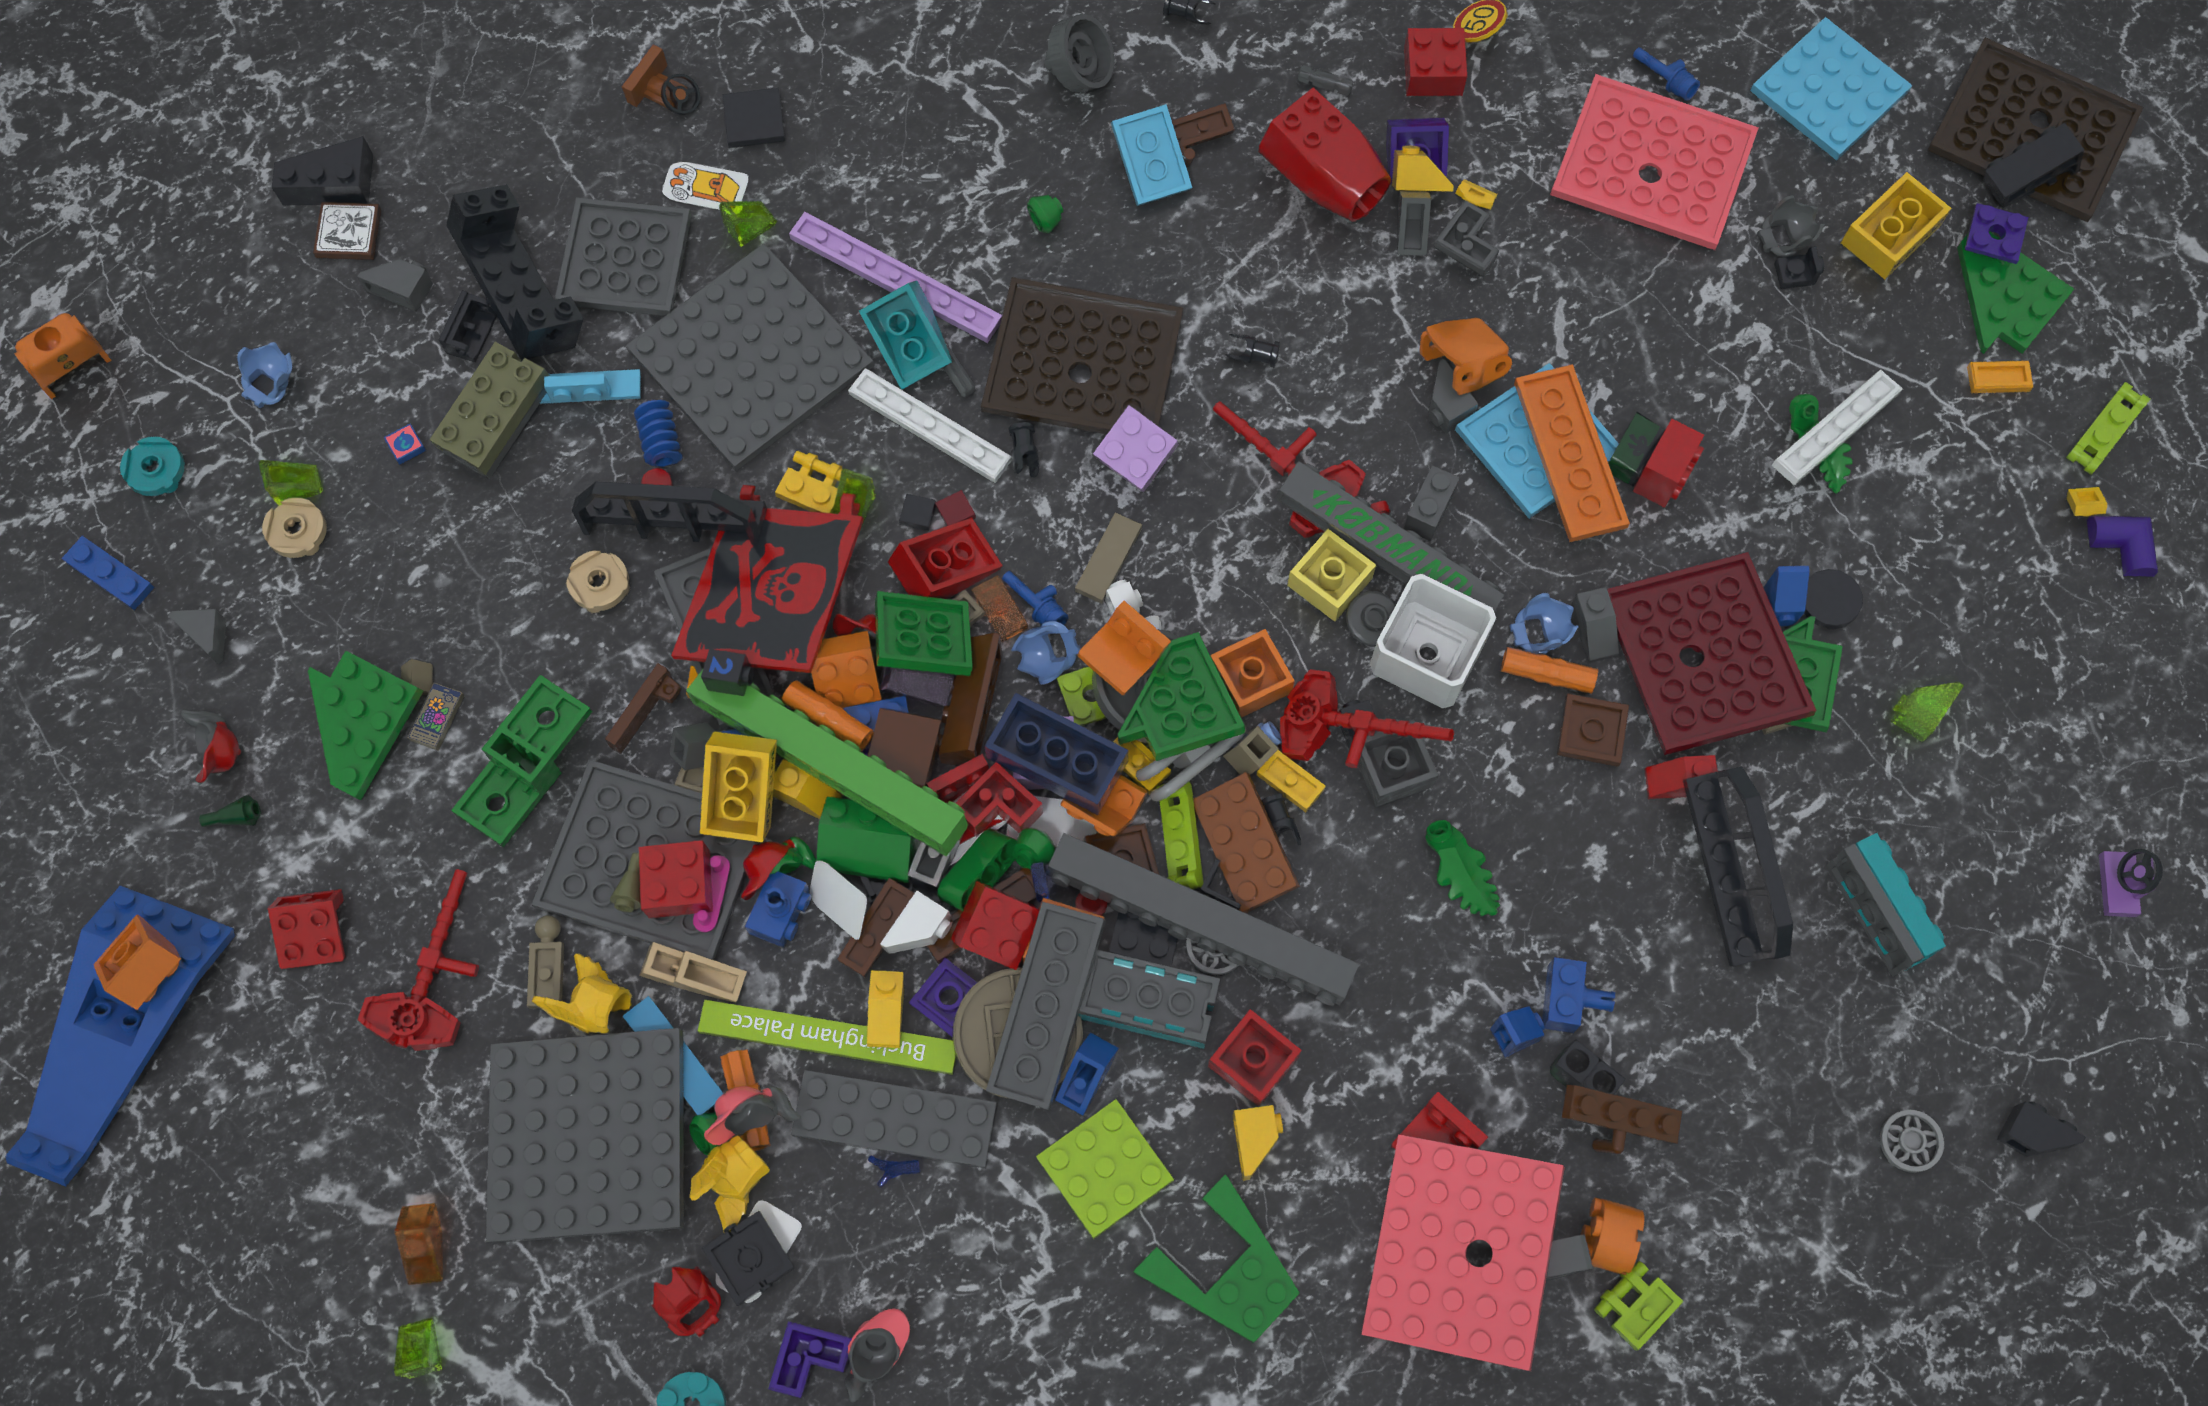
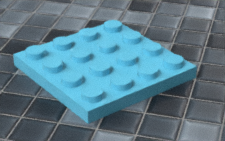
M1825 17L1752 85L1750 91L1835 160H1838L1910 91L1912 85Z
M1548 363L1535 373L1551 370L1554 367ZM1515 386L1456 425L1455 431L1529 519L1555 502ZM1590 411L1605 456L1609 462L1619 443Z

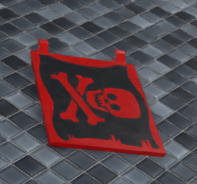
M743 485L740 491V500L760 501V495H753L755 486ZM843 493L838 514L767 508L758 546L751 544L747 532L718 531L671 655L673 659L706 662L709 649L746 654L751 667L811 673L864 521L862 516H857L860 504L854 503L856 495Z

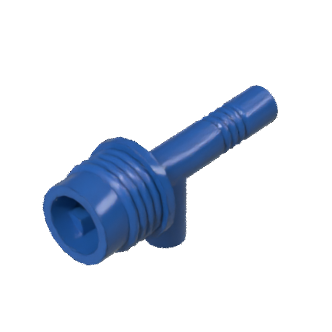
M1638 47L1635 50L1634 58L1668 81L1666 91L1672 92L1686 101L1696 94L1700 81L1687 71L1685 63L1681 59L1666 66L1642 48Z
M1011 571L1003 575L1002 580L1035 609L1032 619L1036 623L1042 625L1044 622L1056 621L1065 626L1069 617L1053 598L1057 595L1053 585H1049L1035 594Z

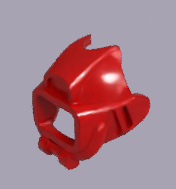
M698 1266L694 1269L672 1267V1281L670 1284L654 1283V1299L651 1306L668 1324V1328L674 1334L690 1336L696 1333L701 1337L709 1326L720 1321L716 1316L721 1306L720 1294ZM702 1300L709 1302V1309L694 1323L687 1325L680 1321Z

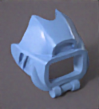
M275 342L253 350L243 347L237 356L238 366L242 374L241 384L244 389L242 397L253 401L254 405L258 408H262L265 404L271 405L279 402L286 394L288 380L292 371L290 353L284 355ZM261 374L274 381V389L268 395H265L251 385Z
M1542 593L1532 598L1527 606L1517 614L1515 623L1509 625L1510 631L1514 635L1515 640L1513 642L1515 648L1521 647L1527 652L1546 654L1548 650H1554L1566 644L1579 627L1571 623L1574 607L1550 598L1549 593ZM1525 620H1540L1545 643L1531 644L1529 642L1524 623Z
M1049 621L1044 622L1041 627L1032 628L1021 634L1011 651H1018L1022 654L1018 670L1039 678V684H1047L1055 680L1064 670L1072 667L1076 660V654L1081 649L1075 638V629L1068 630L1059 622ZM1048 634L1061 635L1066 648V657L1057 658L1054 655Z

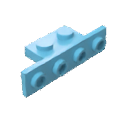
M640 369L549 374L550 376H544V388L547 393L540 404L640 399L641 371Z

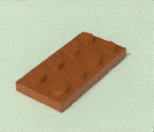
M1245 772L1193 799L1195 811L1217 859L1221 860L1220 867L1237 903L1241 904L1240 911L1248 913L1300 887L1248 773Z

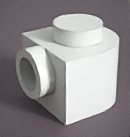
M1120 580L1111 584L1109 589L1106 590L1105 601L1111 615L1123 601H1126L1140 614V607L1143 606V601L1137 589L1133 590L1130 582Z

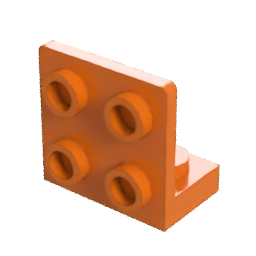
M1123 601L1116 608L1109 621L1079 650L1077 656L1117 692L1125 695L1158 661L1171 641L1126 601Z
M1120 775L1099 815L1063 798L1060 805L1067 809V813L1070 816L1079 820L1084 819L1093 824L1094 829L1100 834L1116 836L1133 822L1148 790Z

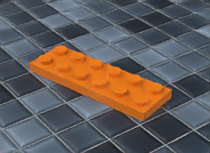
M1573 364L1517 377L1514 385L1569 542L1627 529L1630 522Z

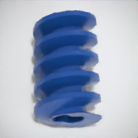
M664 400L644 402L634 412L639 438L642 442L641 448L644 452V460L647 464L655 467L672 466L683 459L682 454L678 452L680 449V444L676 441L678 434L673 431L676 427L674 421L671 420L673 413L667 409L670 403Z

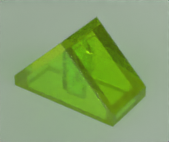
M761 201L721 202L719 205L724 226L740 247L769 230L777 223V220Z
M260 460L259 462L265 490L278 506L282 505L281 501L285 499H305L321 494L323 491L317 465Z
M843 468L832 514L840 512V501L843 493L855 494L854 503L860 504L857 516H862L865 521L876 496L872 477Z
M432 1317L399 1326L394 1365L395 1375L411 1379L443 1370Z

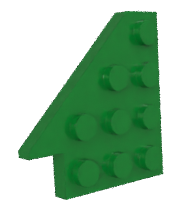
M1989 232L1992 238L2001 240L1999 237ZM1967 234L1957 247L1980 352L1984 354L1998 337L2023 354L2073 292L2074 288L2021 252L2018 263L2014 264L1964 250L1968 237Z
M1810 616L1783 631V634L1814 703L1816 712L1814 716L1784 724L1827 733L1830 725L1843 646L1812 640L1815 617Z

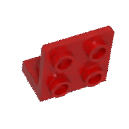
M983 754L927 782V787L937 793L938 799L948 804L949 801L953 802L964 794L989 769L988 763ZM1004 819L993 820L982 832L999 824ZM966 829L960 844L975 837V835Z
M342 889L277 897L269 906L268 913L278 963L281 969L341 962L344 960L345 953L336 912L344 901Z
M1439 1092L1431 1098L1422 1111L1400 1134L1478 1149L1488 1138L1486 1134ZM1398 1137L1391 1144L1394 1150H1396Z

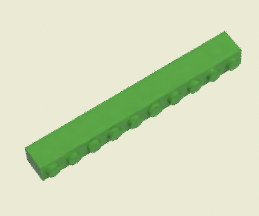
M702 670L686 690L692 703L745 736L777 740V755L946 857L968 827L964 815L965 811L959 805L952 801H949L948 804L938 799L937 793L929 787L922 786L920 788L913 784L912 779L900 770L896 772L886 768L885 762L877 756L871 755L868 757L861 753V749L852 741L846 739L843 742L839 740L831 729L822 724L819 727L810 722L807 715L797 709L792 712L776 696L770 694L767 697L762 694L754 683L750 686L747 685L744 696L708 691L701 678Z

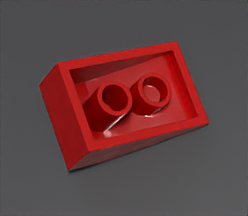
M973 518L900 542L888 560L889 565L908 595L941 599L951 598L1003 567Z

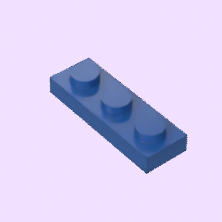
M83 536L61 558L68 565L134 611L155 588L150 582Z

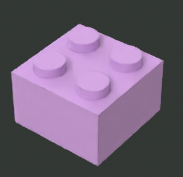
M1128 405L1093 455L1141 492H1144L1179 444L1175 438Z

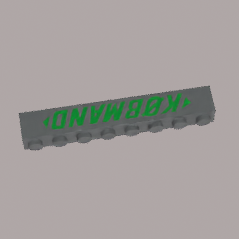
M1298 461L1274 498L1323 531L1331 530L1378 567L1406 585L1411 576L1423 574L1492 607L1494 611L1504 597V594L1498 591L1499 588L1494 583L1488 580L1482 581L1473 575V571L1468 566L1461 563L1456 564L1447 558V554L1442 549L1434 546L1430 547L1414 531L1404 530L1399 527L1391 516L1376 512L1370 508L1371 505L1365 499L1358 496L1353 497L1345 491L1343 485L1335 480H1327L1311 464H1303Z

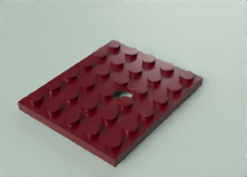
M1748 552L1607 589L1616 614L1619 643L1664 755L1815 715L1816 708ZM1686 648H1692L1695 652L1702 653L1704 661L1697 667L1686 666L1680 660V652Z

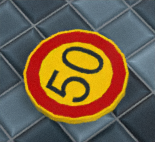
M1499 0L1475 2L1456 17L1453 28H1464L1465 42L1484 40L1498 32L1505 24L1508 16L1507 8Z

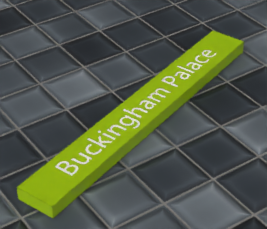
M704 1000L698 1026L700 1034L953 1075L956 1061L953 1040L901 1032L900 1048L867 1047V1026Z

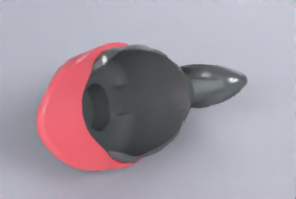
M740 1086L727 1091L716 1100L714 1109L717 1120L705 1131L704 1137L713 1145H721L735 1135L742 1136L750 1129L767 1125L777 1114L788 1121L799 1120L801 1116L792 1108L787 1095L777 1087H770L759 1091L755 1088Z
M888 1309L878 1313L871 1320L862 1323L848 1345V1359L851 1371L846 1376L844 1382L850 1402H856L865 1393L864 1383L880 1379L888 1374L901 1356L910 1334L909 1321L901 1310Z

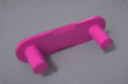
M721 855L710 858L713 912L700 910L693 917L695 928L704 933L712 931L717 925L730 872L728 859Z

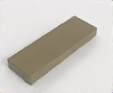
M1118 513L1114 514L1075 587V592L1103 604L1106 590L1114 583L1142 530V524Z

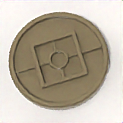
M1012 968L1000 970L977 982L966 993L955 1014L952 1035L956 1057L965 1074L984 1091L987 1089L1022 968H1017V970ZM1079 1016L1058 1085L1064 1080L1077 1050L1082 1045L1083 1028L1081 1017ZM990 1093V1094L995 1095V1096H998V1097L1007 1098V1097H1003V1096H1000V1095H997V1094Z

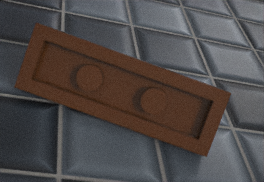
M659 663L656 664L606 736L605 740L612 750L622 754L658 700L660 699L672 704L681 692L680 685L673 680L666 667Z
M889 878L864 916L860 938L855 940L851 936L837 960L866 978L883 951L880 943L915 893Z

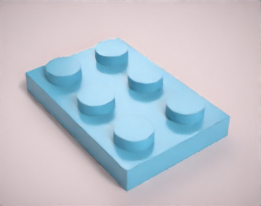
M1167 105L1111 122L1137 206L1193 188Z

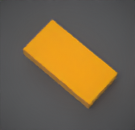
M2029 361L1970 362L1967 366L1971 393L2030 392L2033 388Z

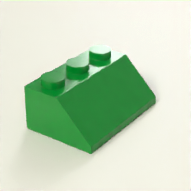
M827 797L818 826L816 861L826 862L838 873L884 880L890 878L897 882L909 883L910 876L907 874L920 841L853 800Z

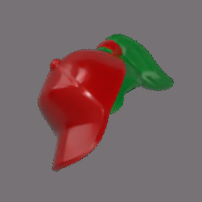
M791 837L783 841V843L768 841L759 845H753L752 851L743 862L749 882L741 898L744 900L751 899L757 889L764 885L770 874L777 872L787 874L801 865L814 870L816 857L812 850L798 837Z

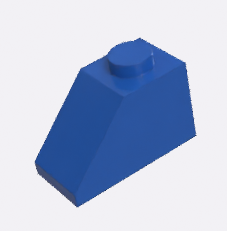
M1779 566L1763 587L1780 626L1795 624L1805 612L1810 572L1809 566Z
M1530 1006L1500 1015L1490 1028L1505 1058L1539 1042L1545 1036L1543 1030H1545L1544 1023L1537 1012H1532Z
M1090 1033L1077 1050L1055 1100L1084 1115L1107 1075L1119 1048Z

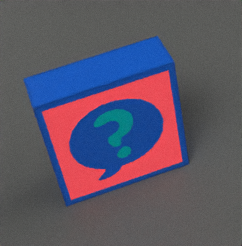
M411 424L384 437L399 465L426 451Z

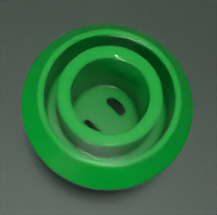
M1049 195L1034 196L1027 203L1028 213L1040 232L1050 233L1061 221V213L1064 211L1056 197L1051 198Z
M1036 828L1023 829L1018 834L1014 847L1017 863L1023 868L1032 870L1049 864L1055 852L1052 839L1045 832Z
M715 1112L695 1115L689 1126L695 1145L705 1155H709L714 1147L721 1146L709 1143L704 1137L705 1131L717 1120Z

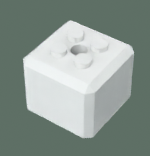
M1423 574L1411 576L1376 642L1370 662L1373 674L1441 708L1453 706L1494 625L1496 616L1493 608ZM1424 647H1430L1436 652V658L1426 660L1421 657L1419 651Z

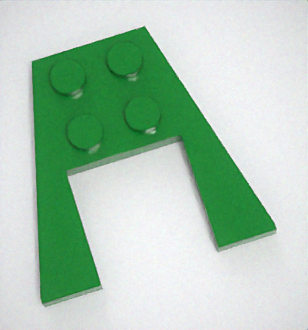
M1224 1175L1202 1198V1201L1250 1246L1206 1294L1157 1247L1133 1273L1152 1283L1162 1291L1183 1301L1198 1312L1200 1311L1251 1343H1254L1300 1292L1231 1181Z

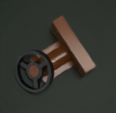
M654 44L622 86L627 103L637 107L642 99L646 97L679 115L688 114L697 108L700 102V90L697 83L688 75L674 74L667 77L661 74L667 67V62L663 49ZM683 78L687 80L693 86V88L688 89L686 86L672 79ZM695 92L696 99L693 107L687 111H681L682 103L688 100L690 93Z

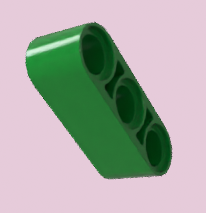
M991 828L985 830L943 878L938 888L939 899L964 911L976 881L993 887L1015 861L1014 847L1016 839Z

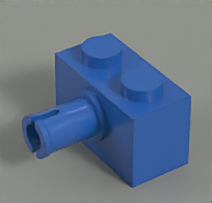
M781 872L770 874L746 922L745 928L748 933L784 948L787 940L792 941L797 932L798 923H796L800 911L805 912L810 903L811 894H809L810 890L807 883Z
M1554 957L1547 966L1542 1017L1545 1029L1574 1033L1581 1026L1582 1010L1584 1007L1612 1012L1615 1001H1612V999H1615V992L1586 988L1585 974L1587 962Z

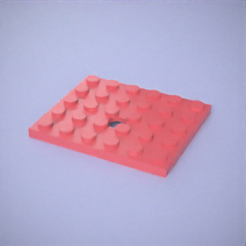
M1595 74L1550 195L1716 250L1759 127ZM1646 166L1655 167L1661 178L1657 182L1648 183L1640 177L1639 170L1645 169Z
M1398 1134L1361 1335L1531 1371L1565 1169L1564 1165ZM1477 1240L1487 1242L1493 1252L1491 1261L1483 1267L1471 1265L1466 1255L1468 1246Z

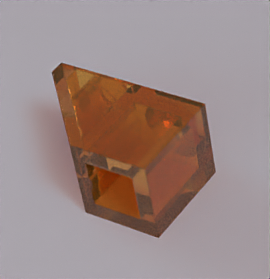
M436 1203L403 1206L395 1228V1236L408 1285L441 1282L443 1279L442 1228Z

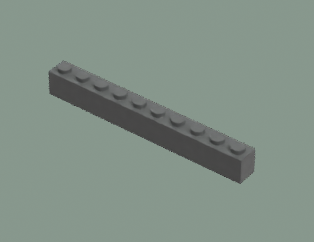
M1063 833L1047 868L1046 875L1050 876V880L1059 886L1068 887L1070 885L1079 889L1080 894L1088 899L1097 900L1099 898L1110 903L1109 906L1117 912L1124 914L1127 911L1139 916L1138 919L1146 925L1153 927L1160 925L1169 929L1168 933L1178 939L1185 940L1187 937L1198 942V947L1207 952L1215 953V951L1223 953L1227 955V959L1236 965H1250L1256 968L1257 973L1268 979H1275L1276 977L1287 982L1286 985L1297 992H1304L1306 990L1317 995L1316 999L1326 1005H1341L1359 966L1357 962L1066 833Z

